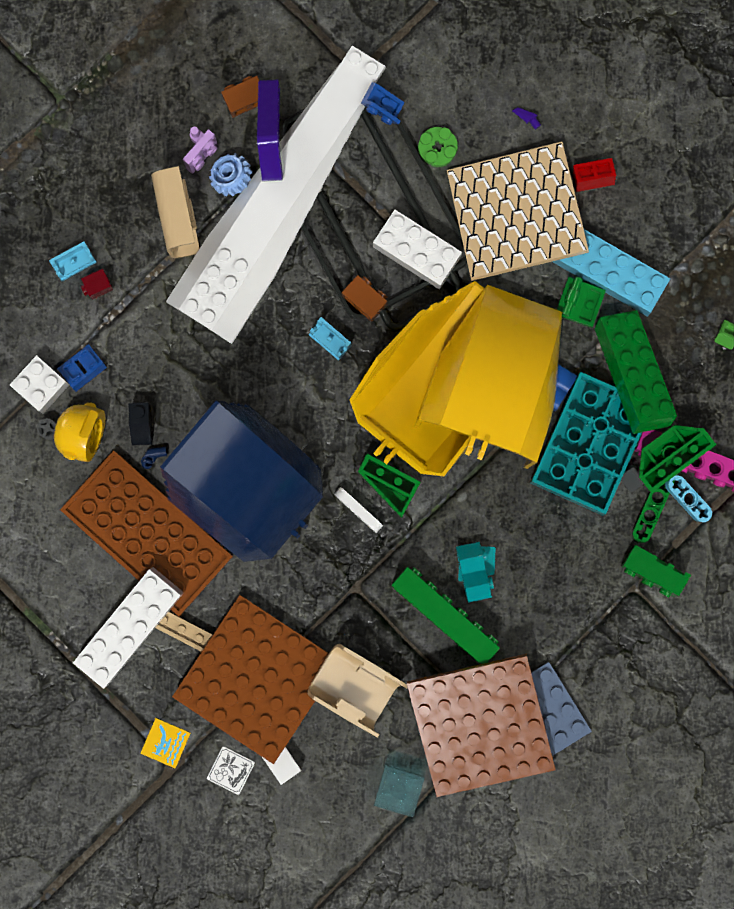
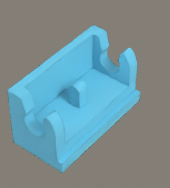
M85 242L49 260L61 281L97 263Z
M322 317L317 321L316 326L310 330L309 336L338 361L351 347V342Z

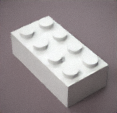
M397 210L393 211L373 242V248L439 290L462 255L461 251Z

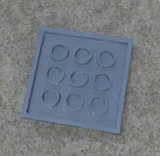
M547 662L531 673L553 756L592 731L551 664Z

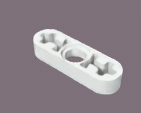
M342 487L334 493L344 505L375 533L383 527L375 517Z

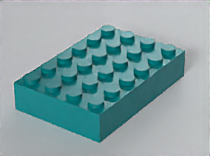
M580 372L530 482V484L602 516L606 515L641 436V433L633 434L616 387Z

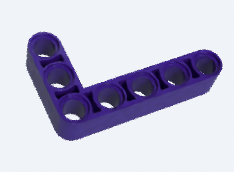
M279 79L259 80L257 145L262 182L283 180L279 145Z

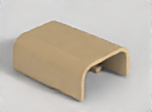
M179 166L152 173V182L167 252L172 258L196 255L200 249L196 233L197 225L186 181L181 178Z
M337 644L332 648L311 682L308 696L378 738L379 734L374 731V725L396 688L400 685L406 689L408 687L407 684L345 646Z

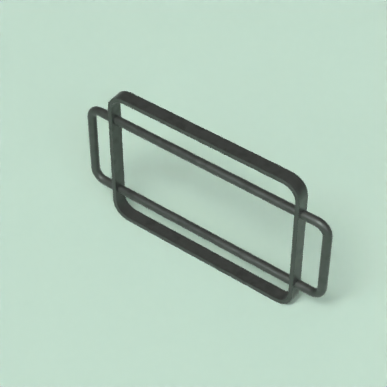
M365 106L360 117L365 122L420 225L434 234ZM304 110L284 121L281 130L283 137ZM402 123L396 124L463 246L460 229ZM320 191L316 198L360 278L364 276L370 281L324 194ZM303 223L301 229L344 309L355 320L367 319L363 314H356L349 308ZM466 257L464 261L453 268L449 275L455 287V293L463 288L455 272L467 265ZM426 281L388 301L387 306L380 312L384 324L392 331H401L416 315L397 324L391 320L386 309L429 287L431 284Z

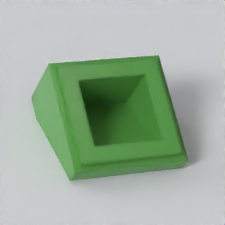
M724 320L714 341L732 350L734 347V324Z

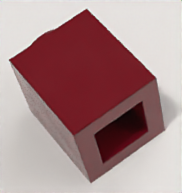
M103 269L81 278L83 282L80 285L84 295H89L92 300L113 290Z

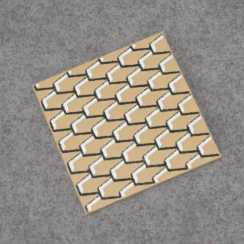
M562 142L447 170L471 281L589 253Z

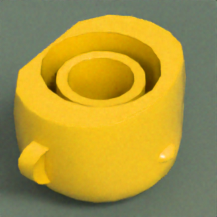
M94 403L73 405L63 411L57 420L54 431V443L58 451L69 460L90 462L99 448L104 433L105 412L97 408Z

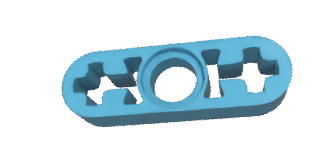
M675 475L665 483L667 491L695 521L707 522L711 519V508L683 477ZM672 481H679L677 483L678 487L685 490L681 492L678 488H672L674 485ZM687 493L693 496V502L689 505L684 501V496ZM698 509L705 510L703 512V514L705 515L704 517H699L700 512L698 511Z

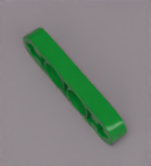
M658 488L653 493L649 492L632 531V538L637 543H645L650 539L670 494L668 491L665 492ZM659 492L662 494L663 500L661 503L653 502V493ZM647 510H651L655 514V518L651 522L646 521L644 518V513ZM640 521L646 525H651L650 529L648 527L645 528L644 534H646V538L642 537L641 540L638 538L639 535L636 534L644 526L640 525Z

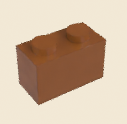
M257 76L246 77L242 80V83L237 85L231 84L221 92L232 118L258 107L259 79Z
M357 275L344 289L342 297L372 322L387 306V296L379 289L375 291L371 287L372 283L366 277L360 278Z

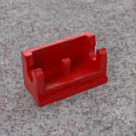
M612 158L573 165V179H575L576 192L615 185L616 172Z

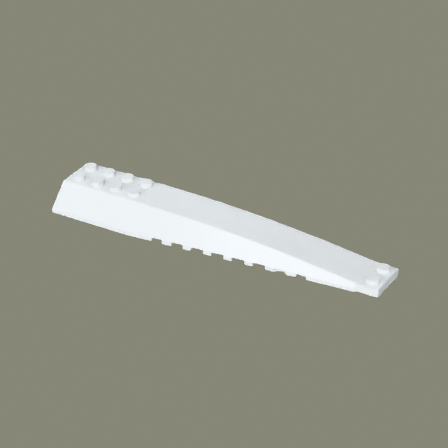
M351 46L342 62L336 67L279 142L283 180L262 182L261 169L259 168L251 181H249L247 188L239 194L210 232L166 303L188 315L232 344L281 267L290 246H292L318 193H320L327 176H329L336 159H338L342 152L341 150L345 142H347L354 125H356L365 108L361 102L372 82L377 83L386 68L385 65Z

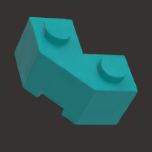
M480 542L457 546V557L468 603L492 598L491 589H494L492 577L487 576L484 561H488L486 550L481 549Z

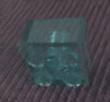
M385 764L374 806L414 817L425 777Z

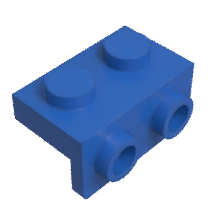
M372 82L361 104L367 107V112L379 115L382 122L388 125L392 123L399 124L401 120L397 116L404 102L377 83Z

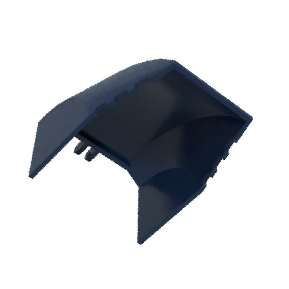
M215 401L160 466L162 477L166 480L164 485L167 487L168 500L243 562L272 559L291 535L298 539L300 535L296 529L299 526L304 529L308 527L303 520L323 498L322 475L319 466L248 404L242 405L238 403L236 405L232 402L228 404L224 401Z

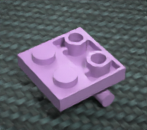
M197 127L190 129V137L195 146L183 158L186 169L192 174L195 171H199L205 164L204 160L208 155L212 156L217 150L216 146L218 144L215 134L209 129L205 134Z

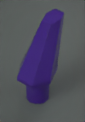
M519 107L513 110L526 124L530 123L535 130L541 126L536 118L538 114Z

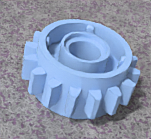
M236 153L220 157L210 170L211 176H209V179L212 181L211 185L219 194L222 193L224 196L228 194L234 196L237 193H241L247 188L249 181H251L250 174L252 171L249 168L251 165L243 156L239 157Z

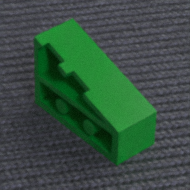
M369 454L366 455L358 470V474L402 519L421 482L388 464L386 465Z
M637 545L632 546L621 565L625 569L624 573L633 578L635 575L642 579L641 583L650 588L652 586L660 589L659 593L667 598L670 596H680L691 577L689 573H682L674 568V565L665 563L658 559L657 556Z

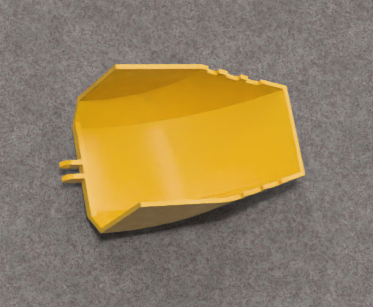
M476 281L459 289L454 295H448L443 301L432 304L427 310L423 309L418 312L376 357L349 399L358 424L382 442L374 452V455L376 457L380 455L386 446L392 450L384 458L383 462L386 465L397 454L420 474L445 476L466 451L470 437L424 421H422L418 429L414 428L441 352L485 289Z
M487 285L441 352L414 428L418 429L422 421L469 436L470 440L465 454L468 456L472 453L475 439L483 441L477 454V459L482 460L489 443L527 458L523 468L528 469L536 464L555 404L562 312Z

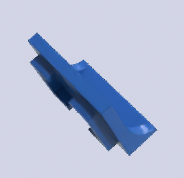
M88 344L61 365L58 370L73 390L77 392L107 367ZM79 360L87 373L84 374L75 362Z

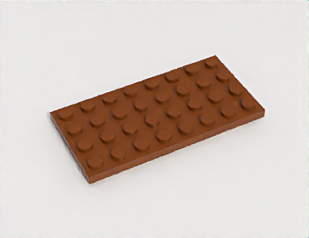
M115 451L105 459L60 509L138 581L143 578L149 569L154 567L183 591L184 594L171 608L179 617L233 558L229 552L173 505L164 494Z

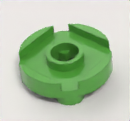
M433 127L425 131L421 135L418 144L421 159L433 167H444L450 164L458 149L454 134L448 128ZM437 142L443 145L440 152L432 148Z

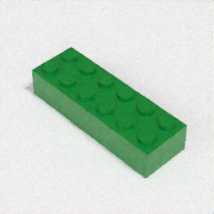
M638 311L600 317L594 329L633 434L670 427L677 414Z
M407 567L391 587L479 664L488 663L500 649L497 646L499 641L491 634L486 636L481 631L484 629L476 621L471 623L466 618L468 614L460 607L456 610L451 605L453 601L445 594L440 596L436 592L438 588L429 580L425 583L420 578L422 574L414 567L412 569Z

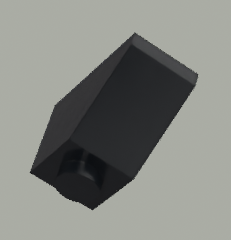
M128 403L132 446L152 445L151 405L149 403Z

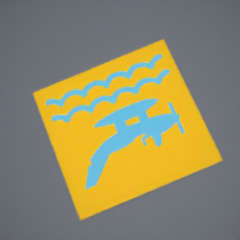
M155 718L140 754L176 768L191 733Z

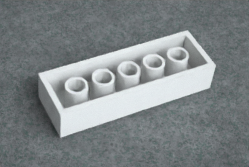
M152 567L79 654L73 664L103 689L106 688L184 592Z

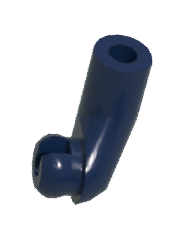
M166 446L148 449L141 459L143 468L150 469L158 457L167 456Z

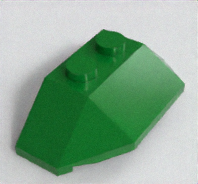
M674 425L641 450L639 478L649 492L653 493L713 448L716 443L704 428Z

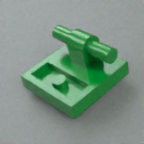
M568 277L557 310L562 312V318L593 328L606 290L582 282V278L575 277L573 279Z

